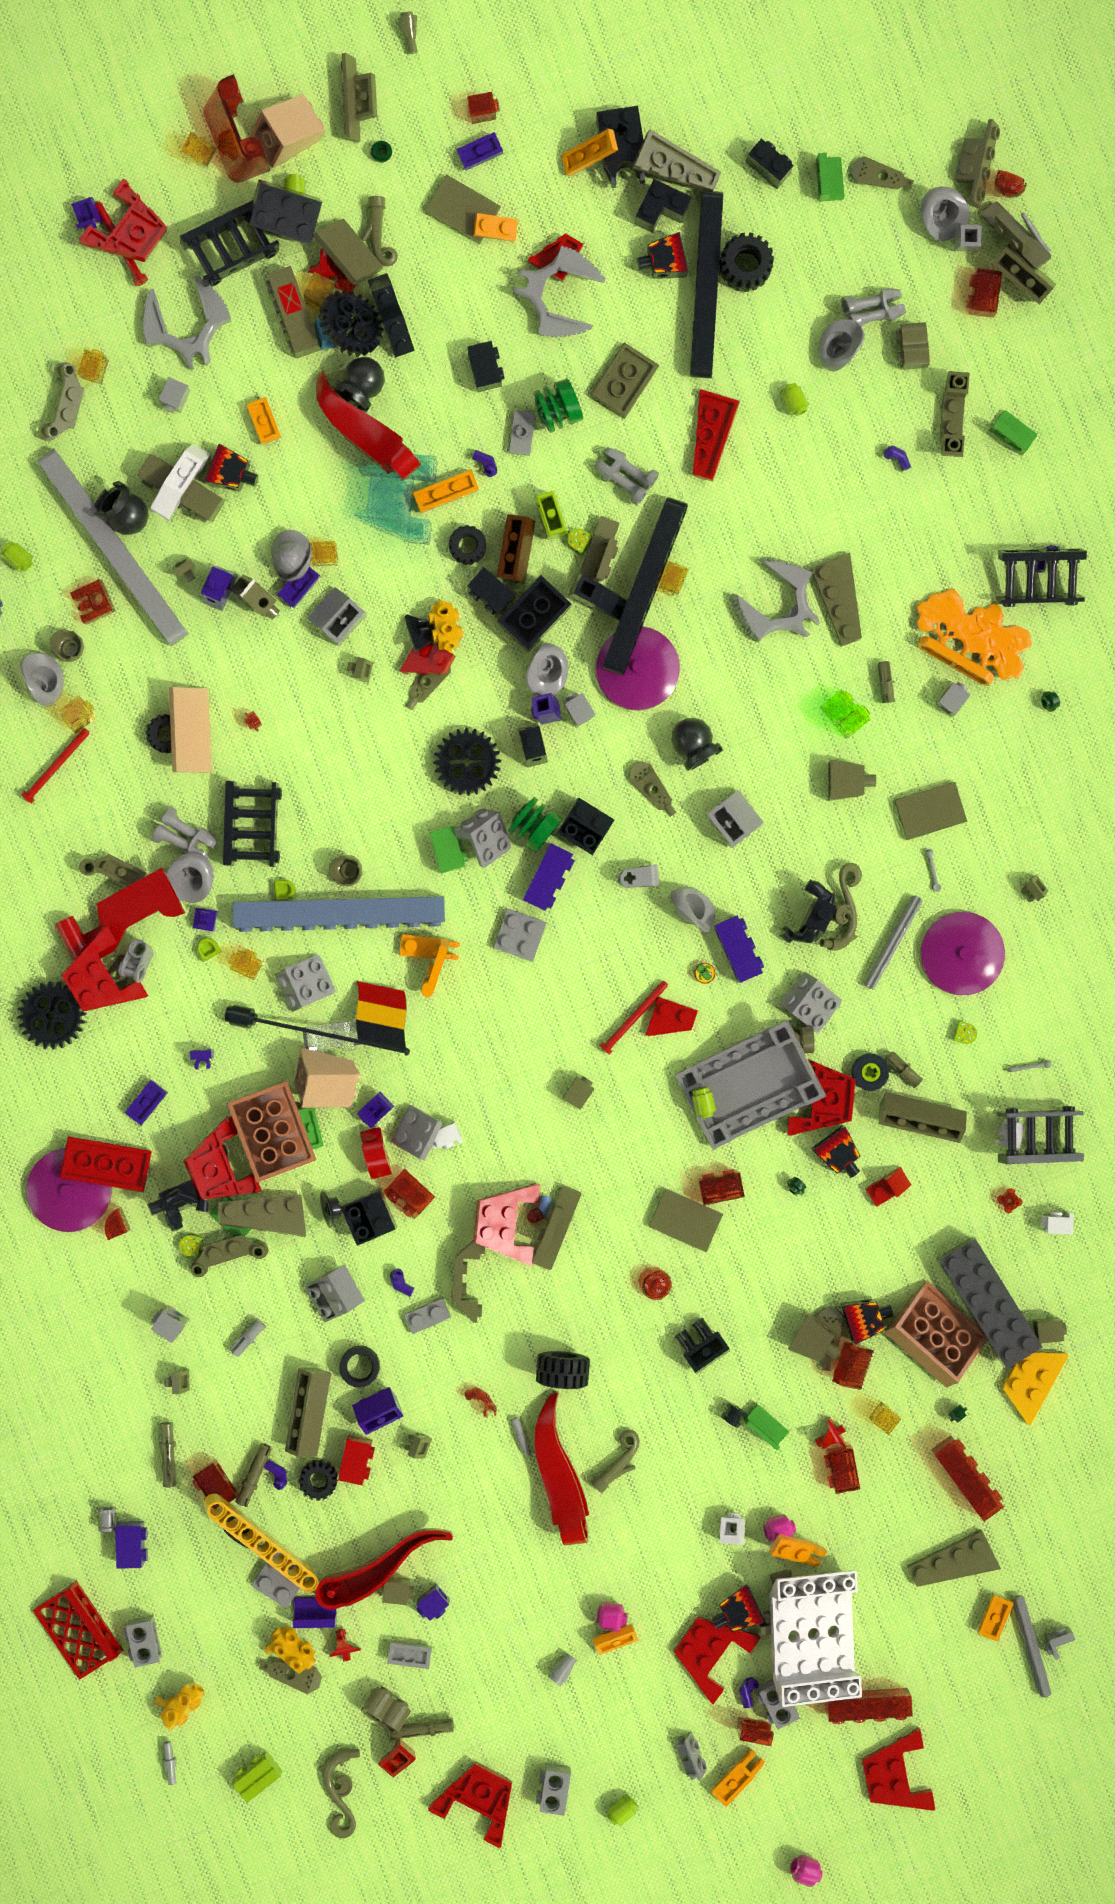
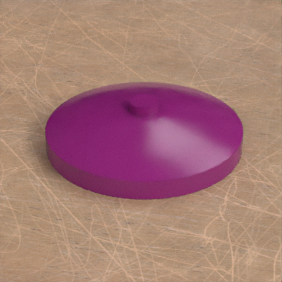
M643 626L626 672L622 676L603 669L614 634L610 636L601 647L596 661L597 681L605 696L617 706L634 711L648 710L664 702L673 692L680 672L679 658L669 639L662 633Z
M956 912L941 917L930 926L922 940L920 958L925 974L936 987L954 995H972L985 990L998 978L1005 961V947L1001 934L989 920L971 912Z
M61 1148L43 1156L32 1168L26 1186L27 1200L33 1214L47 1227L61 1232H76L88 1228L103 1216L110 1204L112 1187L60 1179L65 1148Z

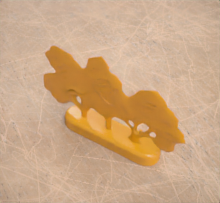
M955 589L945 590L943 593L932 594L927 602L921 601L916 606L920 614L916 622L918 629L925 632L935 630L939 637V641H936L931 637L922 636L917 644L922 651L985 686H990L994 679V675L985 669V666L993 665L996 668L997 674L1002 680L1011 679L1012 677L1019 678L1024 665L1018 656V652H1024L1032 646L1031 635L1028 630L1017 625L1003 628L1001 623L1004 614L998 603L991 604L986 609L983 607L975 608L973 613L968 615L965 614L963 608V599ZM934 622L937 624L936 629L933 627ZM941 622L946 624L947 631L945 635H943L944 632L942 630L940 631ZM950 631L954 632L952 636H948ZM958 638L963 642L964 647L960 654L945 646L947 639ZM966 653H979L981 655L980 665L966 658ZM993 655L994 659L992 661H989V657Z

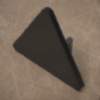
M405 615V622L414 650L419 651L433 642L432 630H435L434 624L430 625L426 619Z

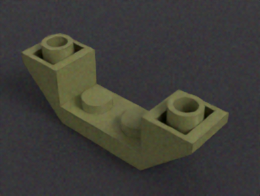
M948 371L942 401L940 427L941 456L963 458L965 436L962 435L965 397L969 389V372Z
M472 1240L455 1256L453 1301L473 1323H477L478 1317H482V1304H478L477 1298H462V1295H466L467 1283H463V1274H467L468 1262H464V1259L480 1260L481 1254H485V1247Z

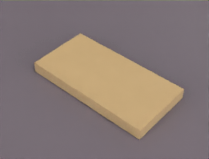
M169 687L172 772L212 773L208 689Z

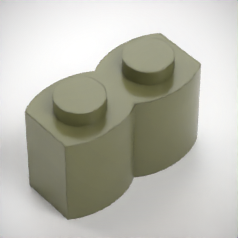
M926 322L901 324L899 331H896V343L900 344L901 351L898 352V364H902L903 370L928 368L930 355Z
M376 1687L360 1711L371 1720L377 1722L385 1730L395 1735L401 1730L411 1710L404 1700L394 1699L391 1696L392 1693L387 1688Z

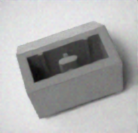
M335 587L307 619L335 644L340 646L367 614L354 601Z
M739 790L705 815L730 848H733L764 823Z
M345 1264L304 1286L324 1322L350 1312L365 1301Z

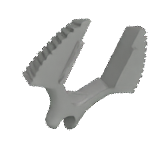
M561 246L553 262L544 268L536 271L524 269L517 271V275L528 279V286L524 289L517 287L512 289L515 294L528 299L533 305L539 320L538 334L546 335L547 337L555 336L556 338L558 336H571V334L576 335L575 333L581 334V332L585 333L586 330L592 329V324L546 312L547 308L541 299L546 279L557 273V270L605 283L604 275L601 276V271H598V268L594 267V264L590 263L589 260L587 261L586 257H583L582 254L580 255L576 250Z
M198 275L194 276L208 321L200 335L180 340L168 334L154 288L150 289L148 292L149 296L146 297L145 315H143L144 324H142L146 344L149 347L167 345L175 349L182 355L187 367L191 370H194L192 360L196 355L203 356L206 366L210 364L209 344L211 338L219 327L232 322L224 300L213 290V287H204L203 280Z
M765 557L760 558L758 561L796 590L794 592L796 605L785 618L770 621L739 595L732 593L730 600L733 602L731 604L734 606L733 610L736 611L735 614L740 619L742 627L747 631V634H750V637H753L754 640L756 639V642H759L770 632L777 630H792L803 637L810 636V633L803 628L802 622L808 619L816 625L819 624V618L809 608L806 597V587L813 572H809V570L793 562H785V560L781 561V559L776 560V558L771 559L770 557H767V559Z

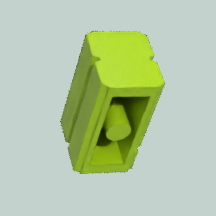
M555 490L535 496L534 501L545 529L547 540L568 534Z
M265 1752L263 1755L258 1753L251 1759V1764L248 1767L242 1766L234 1773L235 1777L233 1778L232 1785L246 1803L281 1777L282 1769L269 1752Z

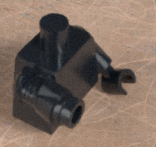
M809 879L804 888L805 891L816 898H814L799 930L793 932L787 926L782 928L786 933L779 936L787 943L793 940L802 943H816L825 933L837 909V906L834 905L836 896L834 892L831 893L819 881Z
M191 1180L158 1193V1200L147 1204L151 1216L163 1212L166 1217L167 1226L171 1228L172 1232L184 1227L180 1211L197 1204L196 1211L208 1212L209 1203L205 1199H198Z

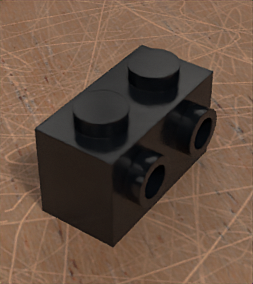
M762 138L748 153L746 163L776 189L788 178L794 166L788 156L785 154L781 155L770 141L765 142Z
M492 341L467 346L477 392L502 387L501 380H504L505 376L503 368L498 367L497 359H500L497 346L493 347Z
M485 567L467 585L468 594L475 601L480 599L486 604L484 608L492 615L496 613L500 616L516 598V594Z

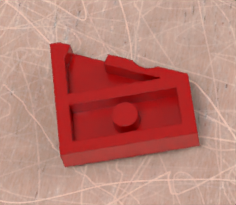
M565 233L554 243L547 245L542 251L529 257L528 263L538 269H542L553 262L561 246H564V248L568 247V249L571 248L580 253L584 244ZM557 270V273L552 275V277L563 283L568 273Z
M434 643L427 645L419 651H415L413 647L399 671L403 674L419 673L420 675L435 673L436 675H446L456 656L445 649L439 650L438 646Z
M658 997L645 1035L655 1036L691 1031L698 1010Z

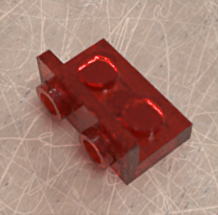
M405 1168L384 1190L387 1198L391 1202L397 1203L402 1208L403 1213L413 1219L418 1217L435 1198Z

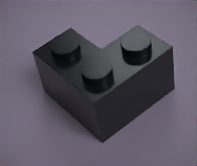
M653 179L635 216L634 224L653 233L662 215L682 223L692 197Z

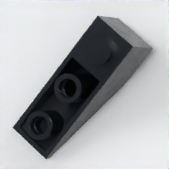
M584 575L576 576L568 596L620 621L627 600Z

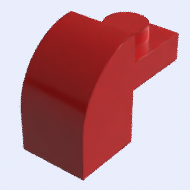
M381 1127L360 1132L362 1150L371 1179L391 1175L389 1157L385 1149Z

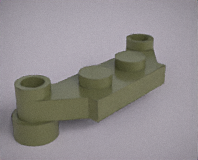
M66 362L58 363L54 367V375L59 380H62L52 422L42 424L38 428V435L44 441H51L68 428L74 429L84 387L80 386L75 373V367Z
M109 853L106 857L96 860L84 859L79 865V870L83 875L92 876L95 873H101L125 886L135 883L147 874V872ZM89 864H91L93 867L91 871H88L87 866Z
M244 1234L202 1246L203 1252L191 1265V1273L195 1277H203L208 1272L210 1266L246 1255L262 1259L268 1254L269 1247L263 1241L254 1242L245 1238ZM256 1248H260L262 1254H258ZM197 1266L202 1270L200 1273L195 1269Z

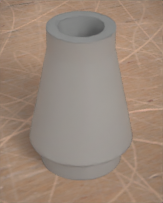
M566 1653L549 1670L548 1677L559 1686H562L563 1683L567 1682L577 1660Z

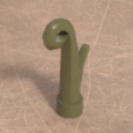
M370 196L368 197L369 218L362 241H366L371 234L374 256L383 266H392L398 258L396 250L392 247L381 249L385 197ZM385 253H391L392 257L390 259H385L383 255Z
M628 1429L621 1433L620 1443L628 1449L599 1476L596 1475L590 1481L600 1493H603L615 1479L636 1468L635 1465L627 1466L639 1448L640 1440L635 1431ZM631 1436L632 1443L625 1442V1439Z

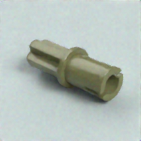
M879 662L880 683L878 685L881 687L882 704L896 702L893 690V683L895 681H892L890 662Z
M891 1052L885 1060L898 1072V1076H902L913 1088H916L922 1082L923 1078L910 1067L911 1064H907L895 1052Z

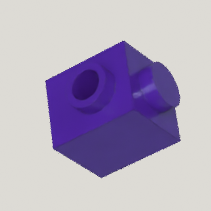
M552 693L531 697L532 716L541 725L561 720L559 700Z
M436 1583L417 1599L416 1609L423 1618L427 1617L429 1621L434 1617L438 1619L446 1612L445 1608L449 1606L450 1599Z

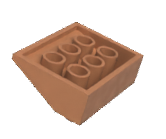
M288 1081L227 1103L256 1182L317 1160Z
M928 1281L903 1306L884 1331L945 1387L957 1384L986 1342V1338L979 1327Z

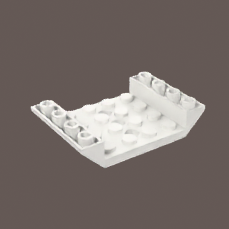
M856 1570L775 1580L770 1592L773 1681L782 1707L862 1697L861 1676L854 1669L852 1592H858ZM836 1626L835 1634L828 1636L829 1627ZM816 1628V1635L813 1638H809V1630ZM796 1630V1638L790 1641L788 1639L789 1633Z

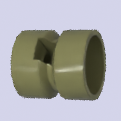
M803 1026L799 1030L792 1027L804 1053H814L815 1038L813 1026Z

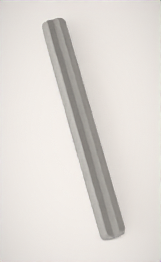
M913 895L891 933L864 982L867 988L873 990L878 984L923 902L918 896Z
M1019 1595L1012 1599L1039 1695L1046 1698L1052 1694L1025 1597Z

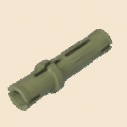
M173 1422L160 1423L161 1442H159V1448H161L163 1487L170 1488L176 1486L174 1457L176 1441H174ZM166 1436H168V1448H169V1451H168V1452H167ZM167 1458H169L170 1473H168Z
M260 1443L250 1470L241 1483L242 1488L235 1501L237 1504L248 1507L254 1490L258 1488V1480L273 1449L271 1446Z
M453 1718L435 1721L434 1719H429L427 1722L404 1724L399 1733L395 1735L390 1733L391 1740L424 1735H431L433 1737L440 1733L454 1732Z

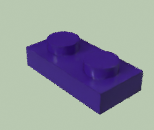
M495 132L456 149L465 171L503 154V149Z
M309 566L302 578L287 582L277 595L292 608H295L321 576Z
M150 1080L125 1111V1114L142 1126L169 1092L154 1080Z

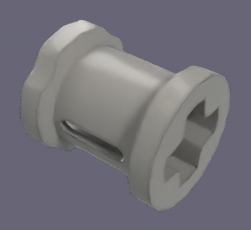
M116 1507L98 1508V1514H100L98 1531H115Z

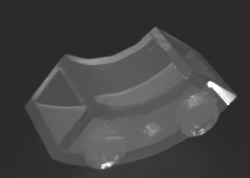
M356 1020L303 1027L357 1039ZM303 1032L305 1048L327 1054L329 1049L344 1047V1051L357 1050L356 1045H362Z

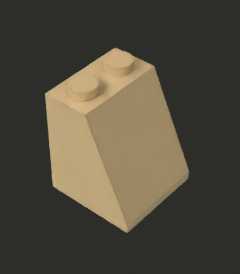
M302 94L261 110L251 133L272 168H275L319 142L325 129L323 122L315 114L312 104Z
M300 1048L294 1084L302 1108L351 1107L353 1099L356 1098V1083L360 1081V1071L356 1069L354 1061Z

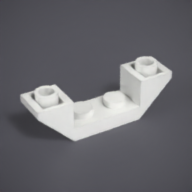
M195 444L188 447L164 481L150 510L169 521L179 506L181 497L198 471H202L211 454Z

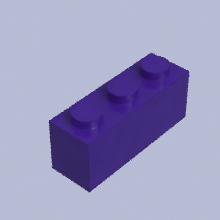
M551 843L523 900L546 911L547 907L551 909L556 900V897L553 896L556 889L561 890L566 880L562 877L565 870L570 872L575 862L572 859L573 854Z
M738 915L713 925L738 983L763 973V962L760 956H755L753 949L756 947L751 937L748 938L744 931L747 929L743 918L739 919Z

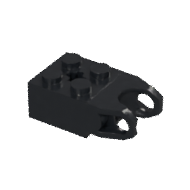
M638 105L596 112L598 134L607 129L614 130L618 151L602 159L604 172L610 180L611 188H616V175L623 168L632 169L636 173L639 183H645L644 172L632 168L644 140ZM617 132H622L623 135L619 136Z

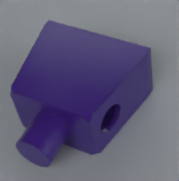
M212 566L201 591L202 602L223 611L231 593L230 589L233 587L238 574L219 566Z

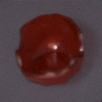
M998 170L994 183L997 192L1006 198L1019 197L1025 192L1027 186L1026 182L1024 185V178L1003 170Z
M651 1267L645 1269L640 1274L638 1280L639 1288L647 1298L662 1300L670 1294L672 1281L665 1271L659 1267Z

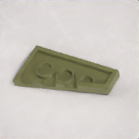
M651 129L646 133L632 166L633 169L704 191H713L721 175V171Z
M847 553L810 569L813 572L812 575L841 647L862 638L851 555Z
M302 1195L217 1203L219 1225L306 1237Z
M982 1530L907 1566L917 1587L1001 1569Z

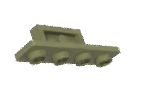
M345 52L342 53L341 70L343 72L342 90L344 92L343 111L345 113L344 131L347 138L354 142H360V121L378 117L375 74L371 72L357 76L356 58Z
M994 119L988 120L984 139L964 138L955 176L957 182L973 183L970 201L976 208H980L982 201L985 199L986 182L989 180L991 173L990 165L995 157L996 140L1000 137V128Z
M995 201L981 212V217L1035 270H1038L1051 259L1052 255L998 201Z
M604 516L599 517L579 575H584L598 583L604 581V578H608L611 571L609 564L618 552V547H616L618 541L615 540L619 522Z
M565 1185L562 1186L554 1208H549L545 1220L548 1221L546 1228H541L537 1240H540V1243L533 1258V1264L552 1270L580 1200V1191Z

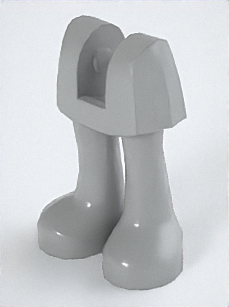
M881 289L879 295L868 298L856 299L851 296H845L841 299L842 310L845 316L850 315L848 319L856 321L862 327L867 323L881 319L891 322L907 312L904 304L892 307L887 305V303L902 297L900 289ZM880 305L878 310L853 314L859 310Z
M607 447L603 454L614 463L610 467L603 461L598 460L594 468L607 482L613 480L622 486L631 495V502L638 506L647 494L646 489L650 490L660 473L656 470L644 472L626 460L625 453ZM620 469L640 482L645 488L636 485L619 473Z
M172 806L167 809L161 822L192 838L191 842L178 836L161 824L157 826L151 838V841L155 843L161 841L170 842L187 853H201L207 859L210 855L197 848L200 841L212 848L217 844V840L204 828L197 830L181 821L177 817V810Z

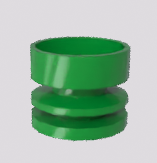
M568 378L554 383V394L551 393L547 386L543 387L545 397H543L539 389L534 391L538 415L549 433L555 432L554 421L559 429L563 428V417L566 418L570 425L583 420L579 401Z
M533 797L515 815L508 832L513 834L517 828L521 829L516 838L519 840L527 834L529 837L525 845L537 853L562 821V818L552 810L543 816L541 813L545 805L542 803L537 810L533 807L538 802V799Z

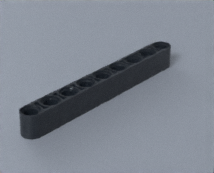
M702 190L690 369V377L712 378L723 211V192Z
M667 497L603 664L604 670L622 676L625 674L684 520L688 503Z

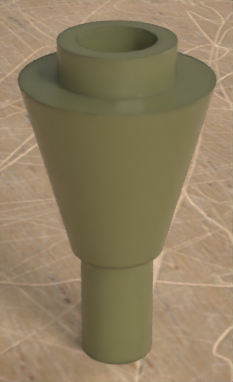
M411 11L403 12L400 14L401 17L397 18V21L407 40L409 54L417 53L415 39L418 16L413 15Z

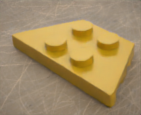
M1035 1352L1012 1367L1002 1386V1389L1019 1411L1024 1421L1030 1426L1069 1356L1065 1352Z

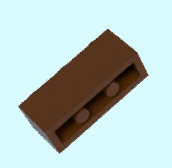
M507 514L497 571L498 578L508 582L525 584L536 521L526 516Z

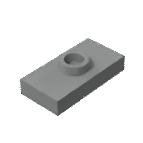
M514 410L509 454L530 456L535 413Z

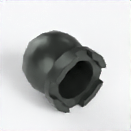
M360 357L353 359L346 366L343 374L344 381L337 380L332 388L342 399L347 402L352 400L358 404V409L367 413L372 405L369 399L376 397L381 392L385 383L384 370L376 360L370 357Z
M120 481L113 482L114 487L109 491L104 489L94 504L97 511L94 514L103 521L108 520L113 530L122 535L136 534L147 524L149 518L148 507L142 498L130 493L129 488Z
M697 718L681 720L672 731L671 741L673 748L679 756L687 758L683 764L687 772L709 761L708 758L710 756L718 755L723 751L720 743H712L713 734L710 727L703 720Z

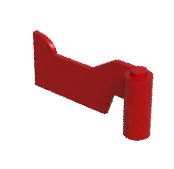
M160 868L96 903L100 926L83 934L74 916L56 923L55 927L72 960H74L89 945L88 943L97 936L100 930L107 926L117 943L98 953V956L102 959L116 950L126 930L135 923L158 911L166 917H176L186 912L163 868Z

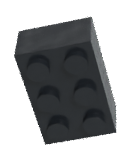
M258 179L247 221L250 226L311 244L322 201L318 197Z
M540 575L497 622L508 635L529 653L568 612L572 604Z

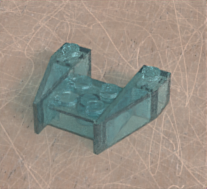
M414 454L421 465L404 481L393 472L390 474L385 473L376 464L360 467L359 472L361 475L370 477L366 514L355 513V518L366 525L408 543L430 545L432 528L430 520L410 517L414 480L436 482L438 465L436 457Z

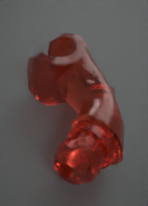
M478 1387L464 1392L466 1400L477 1399V1401L481 1400L484 1403V1417L488 1418L487 1410L489 1409L493 1410L494 1416H496L497 1407L488 1393Z

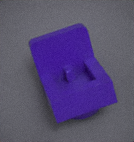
M93 197L72 204L79 223L76 225L77 229L86 230L89 225L96 229V224L102 222Z
M380 1091L357 1114L363 1123L372 1128L394 1105Z

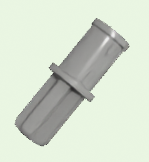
M256 1318L245 1332H241L242 1335L230 1347L232 1354L237 1357L240 1356L251 1343L255 1342L254 1339L266 1328V1325Z

